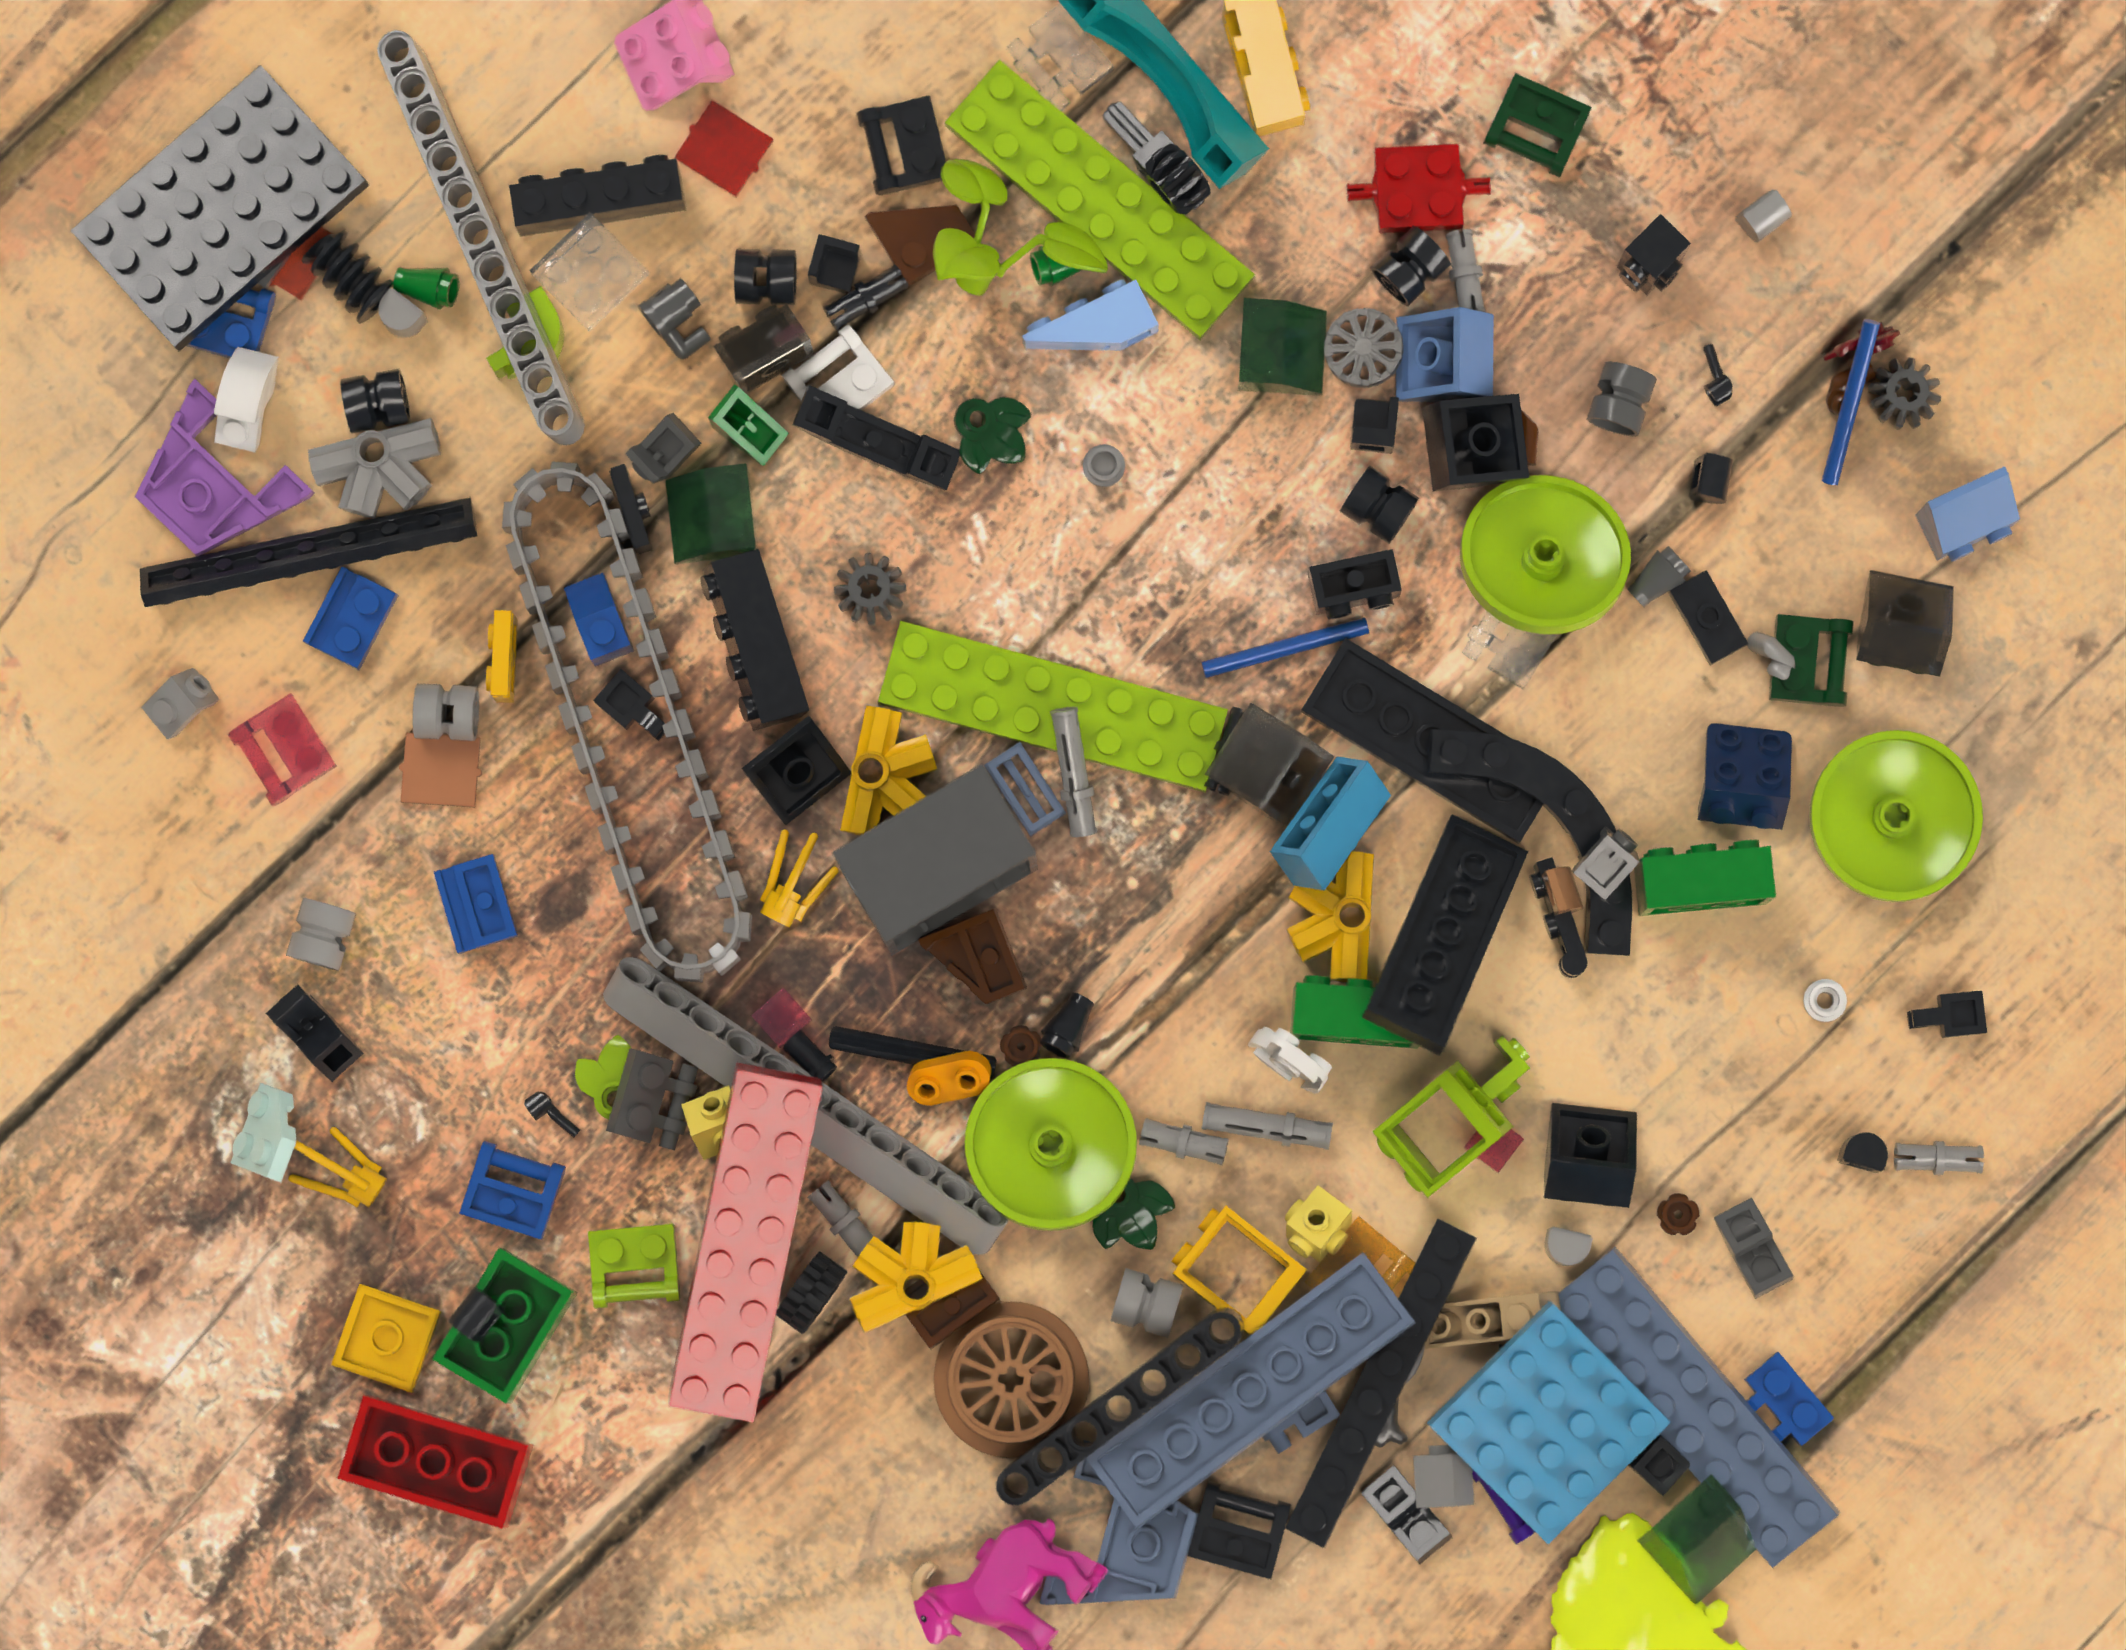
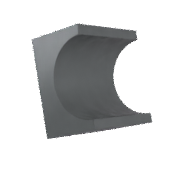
M983 764L832 852L840 866V870L891 956L1038 870L1035 850Z

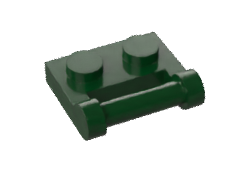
M1515 73L1483 144L1494 149L1498 145L1549 168L1550 174L1560 178L1592 107ZM1507 121H1513L1562 143L1558 152L1554 153L1505 131L1504 128Z
M1778 614L1775 620L1774 637L1794 656L1795 668H1791L1790 676L1786 680L1771 675L1769 700L1837 707L1846 706L1847 692L1843 690L1848 635L1853 634V621ZM1819 633L1831 634L1826 690H1814Z

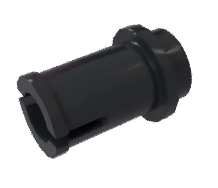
M802 1030L794 1034L782 1048L809 1075L821 1078L822 1083L837 1068L832 1062L834 1057L831 1054L826 1056Z

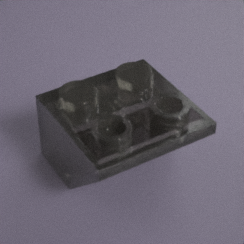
M1250 703L1204 775L1265 817L1287 827L1335 756L1302 733Z

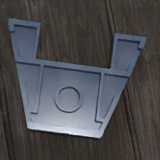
M1086 1459L1077 1464L1074 1478L1105 1486ZM1114 1499L1097 1563L1105 1566L1108 1572L1094 1592L1087 1591L1080 1603L1176 1598L1199 1514L1177 1500L1142 1527L1136 1529ZM1046 1577L1040 1604H1075L1069 1598L1066 1585L1060 1578Z

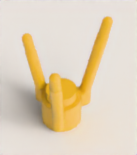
M784 829L781 831L766 888L760 898V901L764 902L760 913L790 928L794 918L802 921L807 909L830 884L832 879L838 874L839 869L836 866L832 867L802 902L798 903L802 895L794 892L793 889L818 839L816 833H811L785 886L778 884L776 888L789 837V831Z
M336 1127L330 1128V1134L363 1168L355 1164L352 1170L349 1171L296 1140L294 1149L345 1179L342 1187L349 1191L294 1174L288 1177L291 1183L344 1200L358 1208L360 1203L368 1208L373 1204L387 1180L386 1177L379 1174L382 1167L367 1158Z

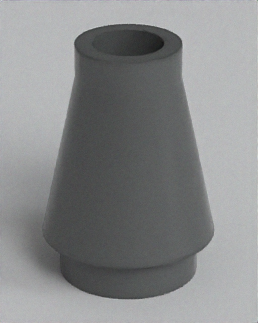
M1667 546L1661 553L1658 550L1635 582L1627 590L1645 607L1651 601L1686 581L1684 577L1691 570Z

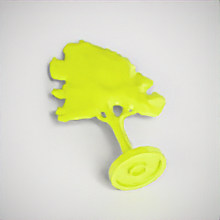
M1634 1513L1625 1514L1615 1521L1609 1520L1606 1515L1600 1517L1599 1524L1592 1531L1591 1537L1582 1545L1578 1555L1570 1558L1568 1568L1562 1573L1561 1579L1557 1583V1591L1552 1594L1553 1614L1551 1616V1624L1556 1629L1557 1635L1551 1639L1550 1650L1747 1649L1740 1645L1738 1640L1732 1645L1713 1631V1629L1724 1626L1728 1614V1604L1717 1599L1706 1606L1701 1600L1691 1597L1688 1590L1705 1580L1706 1576L1705 1568L1699 1554L1694 1549L1693 1543L1681 1534H1678L1676 1530L1671 1532V1540L1664 1547H1661L1657 1540L1652 1537V1527L1649 1522Z

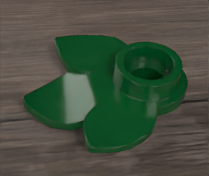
M999 397L989 403L982 399H969L961 403L954 414V425L957 432L962 436L959 453L964 464L973 472L981 474L987 468L991 459L1005 464L1023 462L1026 452L1025 443L1017 429L1030 419L1031 412L1021 402L1008 397ZM973 412H978L982 416L983 421L978 428L970 423V415Z
M1130 1178L1124 1189L1126 1193L1125 1199L1120 1203H1114L1103 1214L1093 1219V1232L1098 1242L1105 1249L1112 1247L1122 1237L1134 1247L1152 1250L1155 1247L1158 1233L1155 1216L1172 1211L1175 1208V1203L1168 1191L1154 1181L1135 1183Z

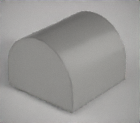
M1771 190L1739 213L1735 220L1745 233L1758 243L1792 217V213L1779 192Z
M389 288L380 300L378 307L379 316L389 332L397 337H412L420 332L428 322L421 309L393 288Z
M1551 1227L1547 1229L1545 1251L1548 1257L1558 1265H1575L1582 1262L1588 1256L1593 1238L1588 1234Z

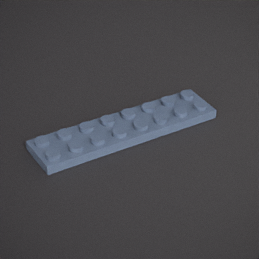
M1616 1247L1612 1248L1559 1292L1561 1312L1671 1422L1660 1435L1690 1462L1688 1469L1772 1568L1839 1515L1840 1511Z
M1362 1252L1085 1459L1134 1527L1139 1529L1413 1326L1415 1321L1364 1252Z

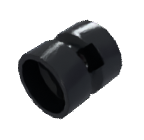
M1412 226L1396 242V252L1387 251L1370 268L1381 285L1405 306H1409L1425 291L1424 282L1426 280L1434 282L1451 265L1450 260L1435 241L1416 226Z
M736 249L734 267L736 304H760L763 298H768L773 305H795L797 289L796 250L772 249L768 256H764L760 249ZM757 268H767L766 286H757Z
M400 369L377 372L374 380H369L365 375L341 379L343 406L351 433L373 430L377 422L381 421L387 427L410 423L408 397Z
M1369 466L1347 497L1340 512L1358 524L1367 521L1370 523V532L1390 544L1419 501V497L1401 485L1391 488L1389 478Z

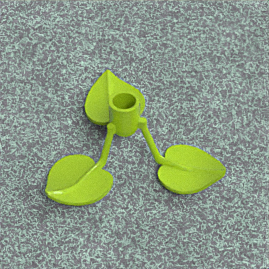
M948 159L942 167L941 179L947 190L965 202L980 203L981 214L974 238L962 230L945 228L937 234L933 246V259L938 280L955 278L956 283L964 291L973 295H983L994 277L1002 278L1009 267L1040 244L1043 245V251L1049 258L1062 265L1092 272L1107 273V262L1096 242L1082 229L1062 222L1048 223L1044 229L1045 235H1036L1001 264L999 262V253L993 247L981 244V240L989 215L990 204L1003 205L1007 200L1008 193L1004 182L991 169L970 160Z

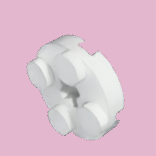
M1268 1027L1258 1029L1248 1043L1249 1047L1256 1048L1253 1053L1264 1064L1288 1081L1292 1077H1300L1305 1080L1301 1088L1312 1093H1319L1328 1080V1073L1332 1066L1320 1056L1314 1053L1308 1056L1297 1048L1300 1041L1288 1031L1278 1028L1275 1032Z

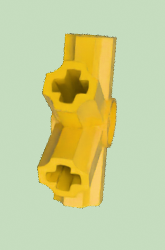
M866 705L856 756L852 764V775L840 831L861 836L879 825L883 808L894 816L927 797L908 779L938 769L926 734L896 744L903 713ZM867 761H877L883 767V775L875 783H866L859 776L861 766Z
M1352 851L1336 873L1335 884L1330 882L1324 891L1294 886L1288 899L1314 915L1286 929L1291 942L1303 963L1332 949L1330 981L1346 983L1348 979L1367 980L1374 854ZM1346 908H1358L1364 915V921L1361 925L1350 928L1341 922L1340 914Z
M921 1222L903 1223L900 1254L873 1236L852 1266L878 1285L849 1298L863 1332L871 1331L912 1311L922 1310L934 1301L981 1281L983 1278L968 1245L938 1258L941 1226ZM917 1278L926 1283L928 1293L925 1297L919 1300L907 1297L903 1286L910 1279Z

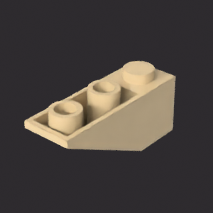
M1559 1291L1445 1303L1428 1337L1425 1349L1510 1340L1549 1300L1561 1311Z

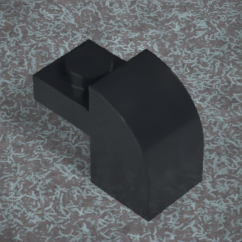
M298 984L266 1012L272 1022L299 1047L309 1061L331 1082L364 1054L324 1007L311 994H307Z

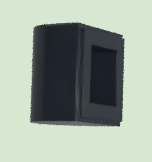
M1705 453L1697 458L1694 463L1689 491L1690 500L1712 504L1726 503L1733 460L1712 453Z
M1860 1133L1845 1140L1840 1148L1837 1161L1844 1165L1879 1173L1885 1170L1888 1151L1884 1141L1877 1135Z
M475 1286L448 1322L468 1339L481 1342L504 1313L505 1308Z

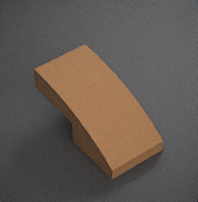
M1571 867L1553 868L1542 874L1554 915L1568 911L1573 913L1584 909Z

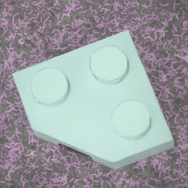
M260 1083L257 1092L252 1095L248 1103V1117L244 1128L237 1135L233 1143L231 1164L278 1182L282 1181L296 1144L295 1128L288 1126L287 1112L289 1113L294 1108L293 1094Z

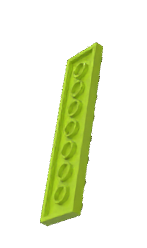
M1000 59L945 121V126L1057 221L1074 225L1085 231L1096 242L1107 263L1130 282L1137 280L1145 295L1199 340L1205 336L1255 278V274L1188 217L1184 214L1176 213L1150 185Z
M900 621L878 699V704L1054 752H1057V745L1050 711L1063 707H1078L1077 714L1085 760L1205 793L1207 787L1204 784L1207 782L1217 752L1214 748L1216 742L1220 741L1228 709L904 621Z

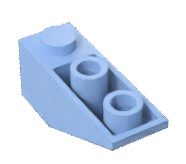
M1122 279L1105 287L1102 290L1104 295L1091 302H1088L1087 298H1083L1068 305L1064 309L1066 314L1053 321L1049 317H1044L1033 322L1026 328L1028 333L1022 335L1025 349L1121 351L1158 333L1159 324L1137 280L1126 284L1125 280Z

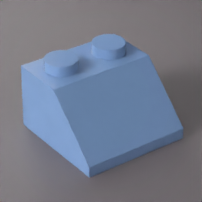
M1456 307L1397 317V326L1401 333L1404 347L1402 361L1396 370V397H1399L1400 402H1438L1442 400L1493 396L1494 314Z
M2005 466L1928 501L1915 515L1936 560L1949 556L1951 562L1974 552L1972 544L1987 538L1989 544H1993L2013 534L2010 527L2020 520L2010 477Z

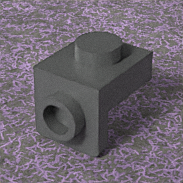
M674 413L666 415L640 444L632 446L626 452V455L633 462L632 466L638 475L646 480H650L652 483H657L670 478L702 443Z

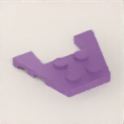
M194 379L190 383L186 391L185 400L179 412H176L161 449L158 448L135 497L196 556H201L308 500L315 493L286 465L255 496L236 480L195 440V437L217 415L214 414L216 398Z

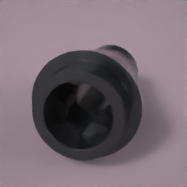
M1072 992L1067 1002L1041 1030L1043 1037L1040 1044L1053 1054L1070 1059L1073 1052H1078L1094 1003L1083 995Z

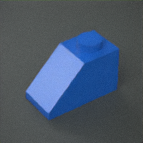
M603 572L564 588L576 625L590 660L595 667L634 652Z

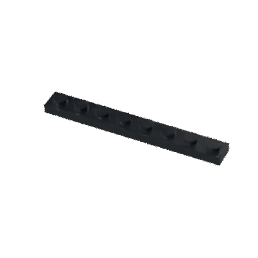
M471 498L140 568L141 597L145 608L155 605H167L178 600L197 596H209L216 592L239 587H251L258 583L281 578H293L299 574L322 569H334L341 565L364 560H376L383 556L406 551H418L438 544L460 542L466 538L477 536L474 507Z
M1437 1219L1398 1298L1415 1321V1324L1369 1357L1285 1529L1322 1548L1326 1547L1477 1240L1476 1237Z

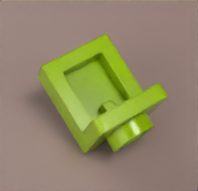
M1502 1035L1494 1042V1045L1509 1061V1064L1481 1087L1491 1100L1497 1097L1501 1103L1521 1088L1516 1080L1530 1069L1525 1062L1530 1056L1515 1038L1508 1042Z

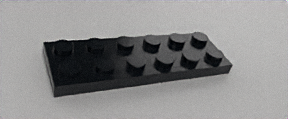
M1347 638L1344 639L1301 709L1303 714L1517 844L1521 842L1542 808L1543 804L1530 794L1501 781L1472 775L1427 772L1429 730L1431 729L1479 732L1510 737Z
M1453 814L1450 816L1361 1018L1439 1056L1441 1055L1526 859L1527 850Z

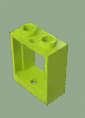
M1457 1061L1377 1127L1373 1133L1378 1138L1377 1144L1381 1151L1387 1157L1395 1158L1405 1170L1404 1175L1408 1183L1416 1191L1423 1192L1428 1198L1506 1134L1513 1125L1463 1065ZM1442 1088L1483 1138L1439 1173L1399 1126V1123Z

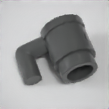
M681 278L672 285L668 283L649 299L644 300L638 305L639 310L648 323L679 359L690 357L711 340L702 327L685 339L676 329L693 316L692 312L701 306L695 294Z

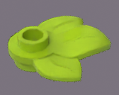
M619 1035L614 1036L604 1046L599 1055L598 1062L592 1059H578L575 1068V1079L580 1090L594 1098L597 1111L608 1120L612 1111V1107L608 1103V1097L611 1093L618 1090L629 1048H631L627 1041Z

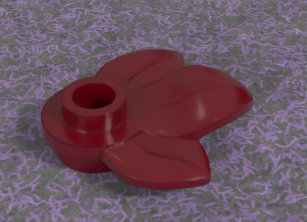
M1879 322L1880 327L1873 354L1895 345L1893 339L1900 335V331L1894 330L1893 326L1884 328L1882 322ZM1859 337L1835 346L1834 350L1825 355L1824 361L1837 356L1843 357L1846 353L1856 350Z

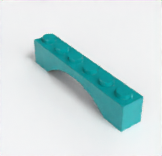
M1058 0L1085 32L1102 39L1122 52L1158 86L1182 123L1189 141L1192 158L1219 189L1247 174L1269 150L1267 145L1142 0Z

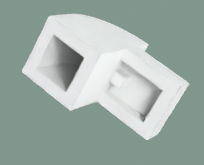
M241 347L236 348L225 368L216 398L214 414L218 416L215 443L256 452L260 445L264 408L274 393L278 363L277 356Z

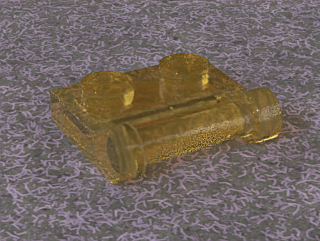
M1358 1216L1345 1233L1348 1234V1237L1340 1250L1334 1255L1328 1252L1304 1283L1311 1289H1314L1364 1252L1373 1266L1383 1254L1393 1262L1381 1276L1390 1289L1393 1290L1406 1273L1411 1274L1416 1262Z

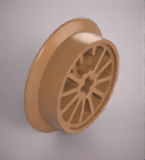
M1022 1302L995 1303L946 1338L939 1350L934 1368L936 1401L950 1429L972 1448L985 1454L1002 1458H1018L1081 1411L1085 1406L1089 1390L1087 1359L1073 1331L1051 1312ZM1009 1328L1023 1329L1027 1332L1017 1358L1014 1360L1011 1358ZM995 1330H1001L1004 1361L999 1360L983 1339L984 1335ZM1036 1334L1048 1343V1347L1027 1364H1023L1022 1360L1030 1340ZM975 1342L981 1345L994 1362L995 1368L987 1367L966 1358L967 1352ZM1051 1352H1055L1061 1369L1056 1370L1052 1366L1045 1364L1037 1365V1363ZM965 1364L990 1374L991 1378L989 1380L960 1383L961 1365ZM1009 1367L1017 1368V1375L1023 1377L1024 1382L1023 1385L1015 1386L1014 1392L1009 1393L1006 1391V1385L999 1383L1000 1374H1007ZM1040 1371L1051 1373L1056 1381L1055 1390L1046 1397L1036 1395L1030 1385L1033 1375ZM992 1387V1391L969 1408L966 1406L961 1394L963 1389ZM998 1395L1000 1399L990 1424L985 1425L973 1414ZM1019 1398L1024 1401L1039 1421L1037 1425L1022 1430L1020 1427L1017 1404ZM1006 1400L1011 1402L1014 1431L1012 1432L1001 1431L995 1428ZM1032 1401L1038 1403L1055 1401L1056 1406L1047 1417H1043Z

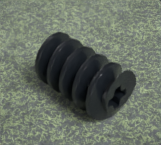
M344 230L335 235L329 234L316 242L304 254L302 263L309 264L313 262L311 272L314 276L325 274L322 281L323 286L328 289L336 287L334 297L337 301L348 299L345 308L349 313L359 311L357 322L360 324L369 320L378 312L380 300L388 289H391L393 281L390 279L381 284L376 282L382 269L378 267L369 272L365 270L371 259L370 256L366 255L356 260L354 255L359 245L356 242L344 247L342 244L348 235Z

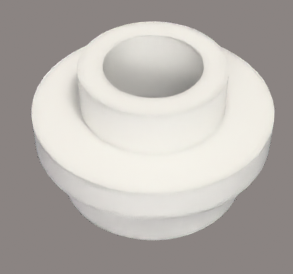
M1821 979L1813 982L1806 989L1803 1003L1806 1012L1813 1019L1820 1022H1830L1842 1015L1846 1008L1847 997L1840 984L1830 979ZM1820 993H1827L1831 996L1832 1005L1830 1008L1823 1009L1818 1005L1817 997Z

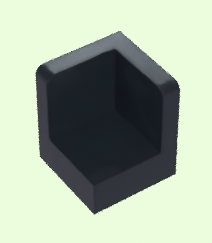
M819 234L808 271L810 284L845 294L850 293L862 256L860 245Z
M1390 397L1389 402L1357 399L1355 401L1350 450L1392 454L1395 443L1399 397Z

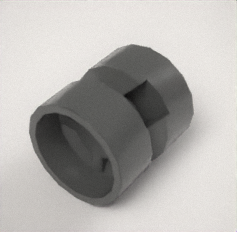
M1611 361L1605 362L1597 385L1602 393L1594 396L1586 420L1599 428L1613 433L1633 437L1638 436L1646 414L1641 406L1650 401L1657 378L1649 372L1631 365Z

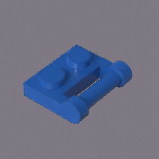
M263 288L260 292L252 289L249 290L237 303L254 307L253 319L224 312L186 346L229 359L237 347L259 352L274 307L276 293Z
M484 1141L480 1148L459 1214L543 1240L558 1190L564 1178L566 1166L557 1163L549 1166L497 1149V1144ZM490 1166H496L546 1182L542 1195L488 1178L487 1174Z

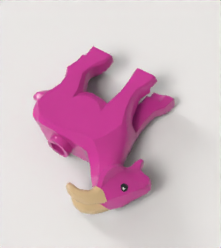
M1048 1518L1044 1523L1035 1520H1023L1016 1525L1005 1528L996 1540L989 1538L982 1545L976 1556L980 1563L967 1581L928 1587L931 1577L939 1568L933 1562L928 1561L920 1565L914 1572L911 1581V1591L916 1615L926 1639L931 1644L938 1645L949 1635L961 1637L962 1634L959 1629L952 1624L954 1615H958L1004 1632L1014 1639L1023 1650H1053L1054 1647L1049 1643L1059 1631L1035 1615L1026 1606L1041 1587L1043 1578L1045 1576L1060 1578L1066 1585L1069 1598L1077 1605L1087 1591L1094 1592L1107 1574L1108 1569L1079 1552L1065 1551L1052 1542L1056 1533V1526L1052 1519Z

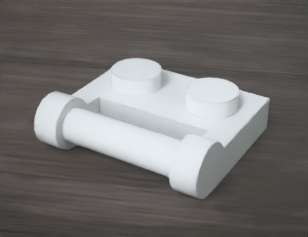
M849 324L838 331L839 336L805 363L795 370L790 368L781 375L797 398L802 401L807 388L805 383L850 349L857 358L817 389L847 401V404L863 410L895 385L891 377Z

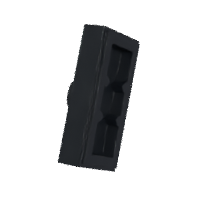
M625 464L612 467L609 472L632 546L638 554L652 551V545L643 520L651 517L644 493L635 494Z
M1707 570L1668 592L1710 666L1749 644Z

